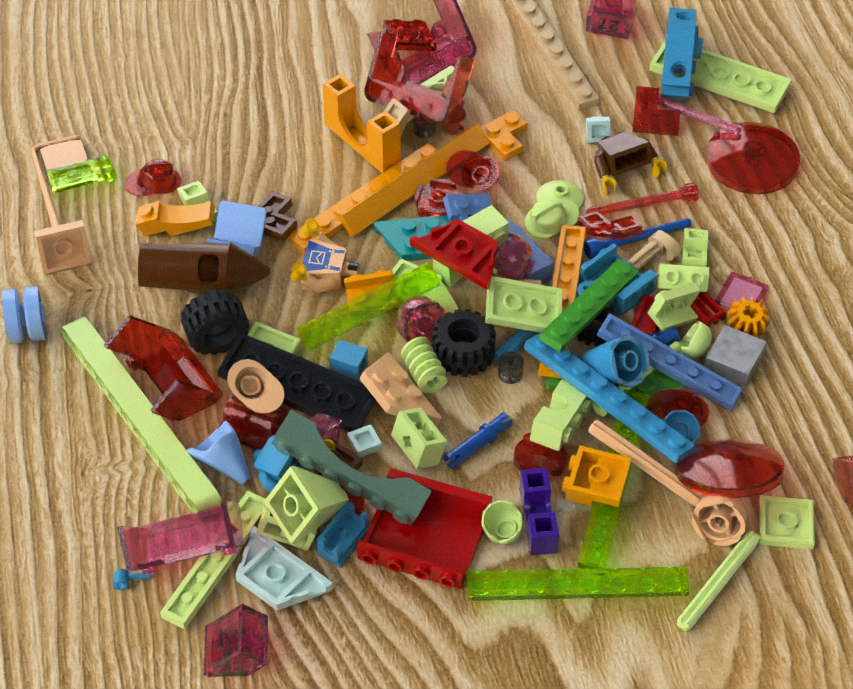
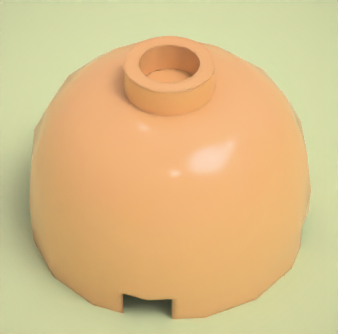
M714 491L704 495L696 505L692 516V524L697 534L704 540L706 537L717 540L714 545L729 546L738 542L744 534L748 522L747 509L742 500L735 494L727 491Z

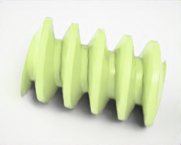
M414 338L403 347L401 357L418 388L423 393H434L446 385L448 380L445 377V368L442 367L441 361L437 359V354L433 352V347L429 344L428 338Z

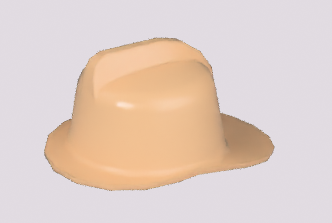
M250 359L240 360L230 368L227 377L229 388L240 401L254 412L262 414L271 413L283 403V386L257 361Z

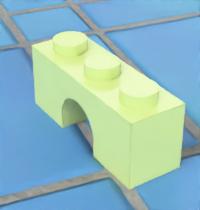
M562 379L553 391L550 408L543 406L534 418L530 441L559 451L564 443H569L574 428H579L583 414L587 415L589 413L591 400L566 380Z

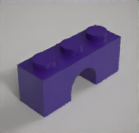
M548 469L521 470L519 490L530 555L557 553L559 530L556 514L551 510V486Z

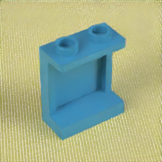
M613 243L609 247L603 248L597 256L582 264L579 284L584 281L594 282L617 259L627 263L617 255L618 246ZM651 269L644 274L638 272L636 279L619 292L608 306L612 305L614 310L623 316L641 302L644 294L650 295L655 291L658 274Z

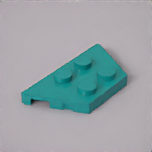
M448 215L377 221L374 222V231L376 234L380 233L383 236L385 244L395 251V255L399 259L406 261L432 259L410 246V238L415 235L418 238L430 234V229L445 226L453 220H449Z

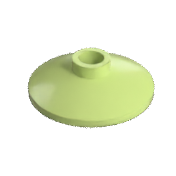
M564 180L547 182L537 192V202L543 199L566 198L572 201L578 210L582 207L584 201L581 189L577 185Z

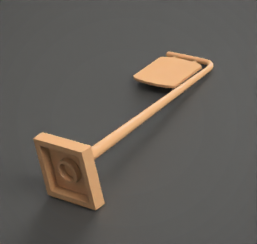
M79 135L39 143L31 150L52 225L50 228L34 231L44 274L92 263L83 220L61 225L36 154V150L41 148V155L48 171L83 164L88 159L81 140H77L80 138Z

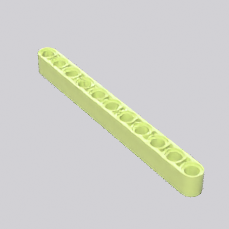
M83 316L62 326L61 332L69 347L195 517L200 519L223 507L222 499L215 487L88 319Z

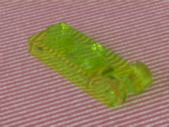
M108 156L46 171L53 193L102 180L111 182L117 177L115 169L112 167L111 159Z

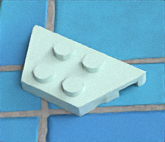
M253 526L251 528L248 545L244 548L243 559L235 575L236 581L278 611L325 594L333 589V582L275 540L257 534V527Z

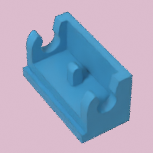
M347 501L317 538L318 556L341 568L357 548L358 541H362L369 528L366 512L363 511L358 516L355 513L354 504Z

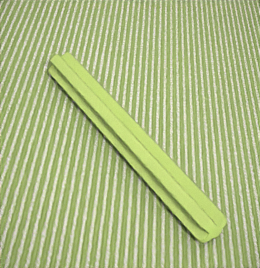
M753 530L746 532L677 620L679 628H682L684 631H690L757 546L760 539L758 533H755Z

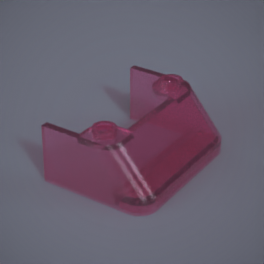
M433 0L441 17L431 28L434 43L403 60L393 43L388 29L367 34L381 66L406 88L414 89L452 65L456 68L476 55L477 47L457 0Z
M225 500L220 502V507L138 527H117L126 571H142L143 575L159 572L158 567L184 560L222 552L223 556L239 553L238 547L243 546L242 518L239 503Z

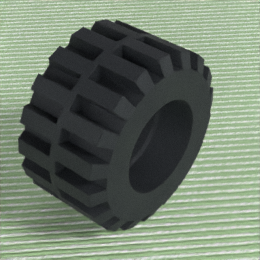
M219 289L218 291L210 290L205 294L201 293L197 298H192L190 304H186L183 308L184 311L181 312V323L189 345L197 353L201 352L203 355L225 353L231 349L240 332L246 335L249 333L250 324L241 300L231 291L225 292V290Z
M457 309L454 310V313H445V317H440L437 323L434 324L432 332L433 352L437 354V359L441 361L446 373L450 371L453 376H457V374H461L462 377H468V374L475 376L478 375V371L484 372L487 366L492 364L495 352L496 330H494L493 324L485 323L486 316H481L480 312L475 311L473 313L470 309H465V311ZM463 341L469 342L470 344H459L457 342Z

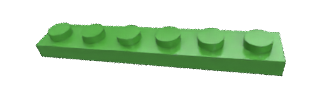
M617 259L541 332L539 340L560 353L616 298L619 292L636 279L639 271Z

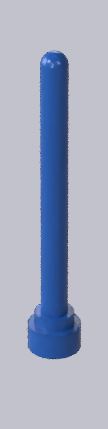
M689 218L604 241L597 240L596 238L585 240L584 251L588 259H593L603 248H607L613 243L617 246L648 239L658 230L670 233L688 228L692 222Z

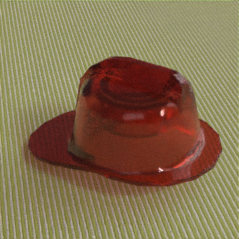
M462 150L449 158L446 172L449 179L459 186L476 191H485L497 184L500 176V166L495 158L470 150Z
M153 159L148 161L142 169L131 173L126 178L125 187L130 194L136 196L165 194L177 190L181 185L182 179L180 174L173 169L172 163L163 159Z
M687 387L659 390L649 398L647 403V409L662 421L667 414L675 410H686L694 414L700 426L704 425L709 416V409L705 401L695 390Z

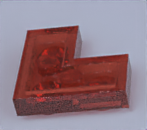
M637 86L632 132L678 136L681 111L658 109L660 88Z

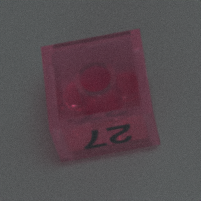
M591 0L587 11L586 32L629 39L637 13L638 0Z

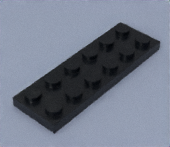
M241 332L217 371L218 377L227 380L228 372L236 362L245 359L257 361L283 386L284 399L282 404L349 432L362 428L376 402V399L362 382Z

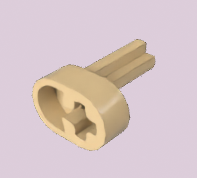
M658 230L648 238V244L626 262L636 270H639L657 254L668 261L673 260L681 253V247L673 237Z

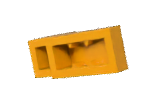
M157 201L138 207L135 225L144 236L166 231L172 237L212 226L215 206L211 201L181 206L165 205Z

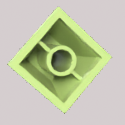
M290 466L264 503L289 542L295 544L335 516L349 499L346 492L342 490L337 482L299 467Z

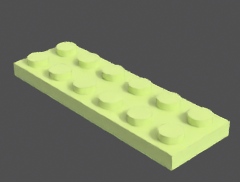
M665 41L649 67L650 71L661 75L663 74ZM702 49L701 59H692L696 61L695 74H691L690 82H694V86L772 113L776 112L791 86L792 79L704 49ZM680 73L674 74L676 77H683Z

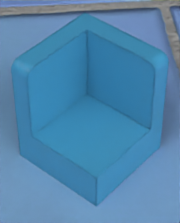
M342 340L338 341L329 358L330 370L360 381L359 378L368 365V348Z

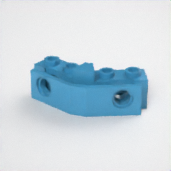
M669 7L660 100L687 103L688 96H693L694 82H690L691 74H695L696 61L692 59H701L703 38H698L699 26L695 25L696 10ZM680 73L683 77H676L674 74Z

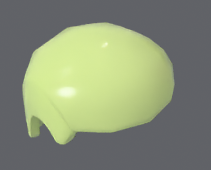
M702 322L694 323L681 340L682 347L678 352L690 359H696L704 355L711 345V329Z
M498 500L489 504L483 511L482 527L485 534L494 543L508 545L517 541L523 533L524 520L522 514L512 502Z

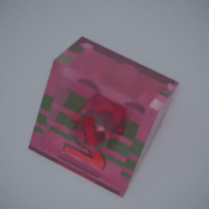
M241 604L205 626L204 676H249L267 665L268 615Z

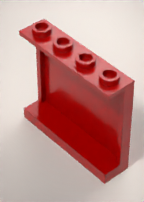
M390 468L387 478L409 477L430 489L431 493L412 525L400 523L394 519L393 514L384 509H377L363 542L358 541L357 543L358 559L367 564L387 567L394 572L411 574L418 579L435 581L445 587L462 589L484 532L481 522L483 511L492 503V496Z

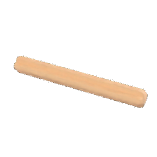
M596 419L588 430L590 434L620 455L632 458L631 462L691 505L696 506L703 498L702 492L601 421Z

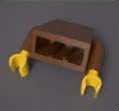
M623 132L612 137L605 136L598 142L594 163L600 179H603L601 189L603 195H607L606 187H611L614 193L616 191V181L610 178V175L616 176L650 163L653 164L652 176L658 178L660 171L665 174L667 163L664 160L657 159L658 154L648 139Z

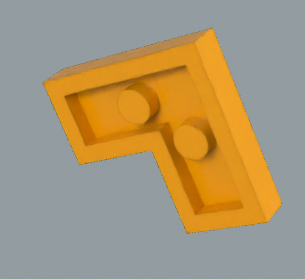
M515 110L481 126L490 142L488 146L504 161L523 152V145L514 136L527 130L528 123Z

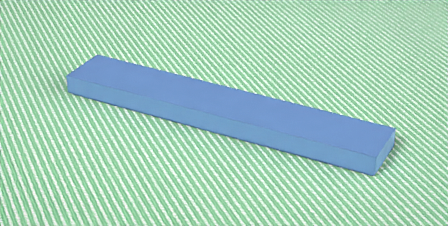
M608 314L597 333L598 337L608 342L623 335H635L640 343L646 345L651 367L729 411L732 410L743 388L616 316Z

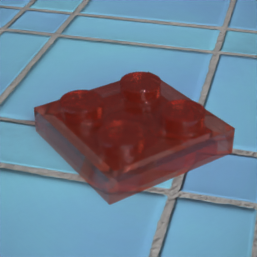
M400 19L383 21L382 28L394 50L436 51L438 43L425 21L418 19L413 21H402Z

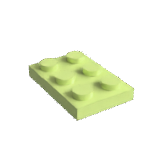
M492 276L486 295L485 323L541 333L562 313L561 288Z

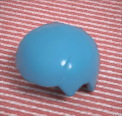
M675 410L665 416L663 421L693 444L698 440L701 433L700 424L694 414L686 410Z

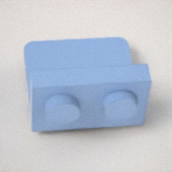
M221 201L214 238L207 239V242L229 244L233 242L253 257L260 256L267 210L253 205Z

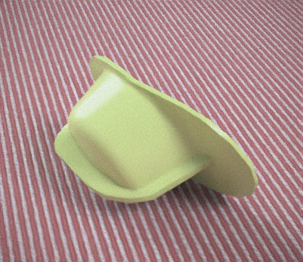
M566 198L543 199L538 201L527 213L525 227L534 237L549 238L560 233L562 225L573 226L576 224L579 218V210L572 201Z

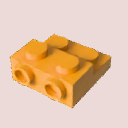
M579 445L577 455H571L568 470L572 471L571 475L564 478L562 492H566L565 500L587 506H592L593 501L619 507L632 458Z

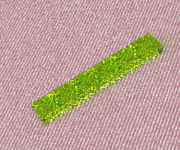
M427 262L295 328L308 352L440 286L441 282L430 262Z

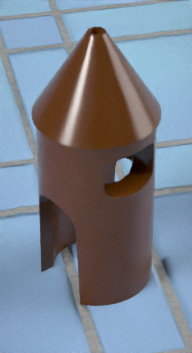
M194 242L190 244L141 243L139 250V287L179 289L194 294H205L210 290L218 291L223 289L225 292L231 291L235 295L270 275V268L233 242H230V244Z

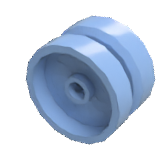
M39 286L24 288L23 303H21L20 294L16 288L2 290L3 315L9 344L23 343L25 327H27L29 338L32 341L46 340V315Z

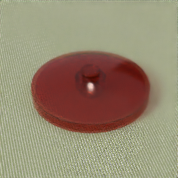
M741 122L728 125L712 136L707 147L706 162L711 174L726 187L747 194H768L785 188L795 179L800 164V153L795 142L781 130L763 123Z
M717 439L695 444L694 452L676 464V475L683 485L695 492L708 496L745 498L767 493L780 485L784 478L785 464L780 454L765 445L739 439Z

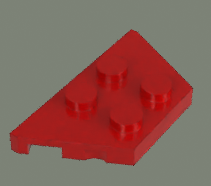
M460 219L448 222L445 226L430 229V234L420 238L415 235L410 238V246L485 290L489 289L498 250V241Z

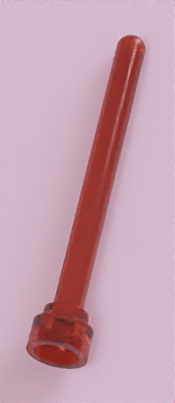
M695 182L684 184V187H680V190L590 207L586 213L589 217L679 199L687 200V202L698 201V188Z

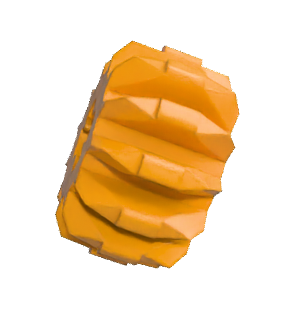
M742 297L739 302L734 301L731 309L728 310V326L754 337H757L758 334L763 335L770 323V317L768 316L769 308H762L763 301L756 303L754 302V297L750 298L749 301Z

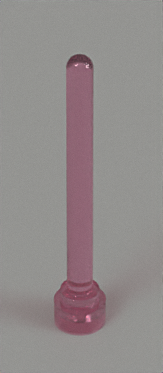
M646 87L642 92L640 102L643 105L649 107L659 105L735 135L741 132L739 126L663 98L653 88Z

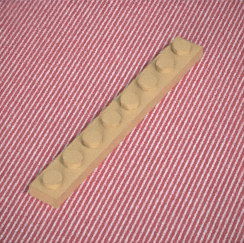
M506 0L577 110L580 111L599 105V97L534 0Z

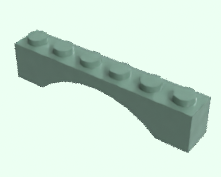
M292 409L272 441V445L281 454L295 457L305 468H314L322 473L324 478L345 486L346 490L354 496H362L369 500V503L374 508L388 511L393 514L395 520L403 524H413L431 493L430 489L409 477L397 479L379 478L351 468L327 447L319 435L315 423Z

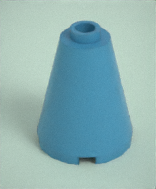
M635 335L620 336L585 351L580 357V360L608 381L625 387L636 386L642 383L645 379H642V377L649 370L650 366L647 347L644 343H640Z

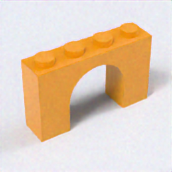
M342 74L323 83L325 125L381 173L400 162L401 123L387 111H384L368 120L366 127L359 116L356 106V86Z

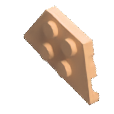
M390 353L384 354L363 371L359 379L387 414L397 416L399 411L421 407L433 424L438 426L442 417Z

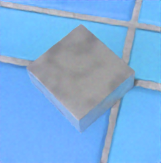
M724 325L706 356L704 367L730 382L746 388L764 356L767 341Z

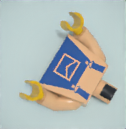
M309 218L301 232L303 236H312L313 239H309L303 264L296 262L292 266L291 280L293 282L301 280L302 290H313L316 293L339 290L342 287L344 276L350 277L359 274V263L347 262V250L331 241L321 231H316L319 227L317 221Z

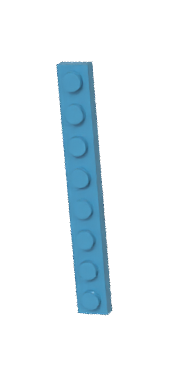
M541 333L525 341L524 349L674 463L677 464L694 452L695 444L564 348L559 353L539 340Z

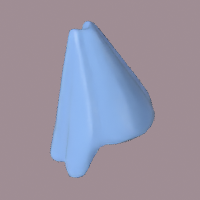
M224 421L201 444L187 450L191 457L205 463L240 485H244L247 480L251 479L237 434L227 421Z

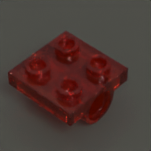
M233 396L225 406L223 421L219 427L224 421H227L236 432L240 444L255 450L263 449L268 439L276 435L288 415V409L280 406L271 413H257Z

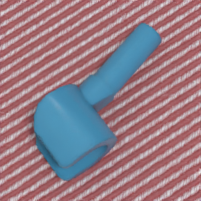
M118 569L114 573L113 588L125 590L128 587V581L152 578V572L129 573L125 569Z

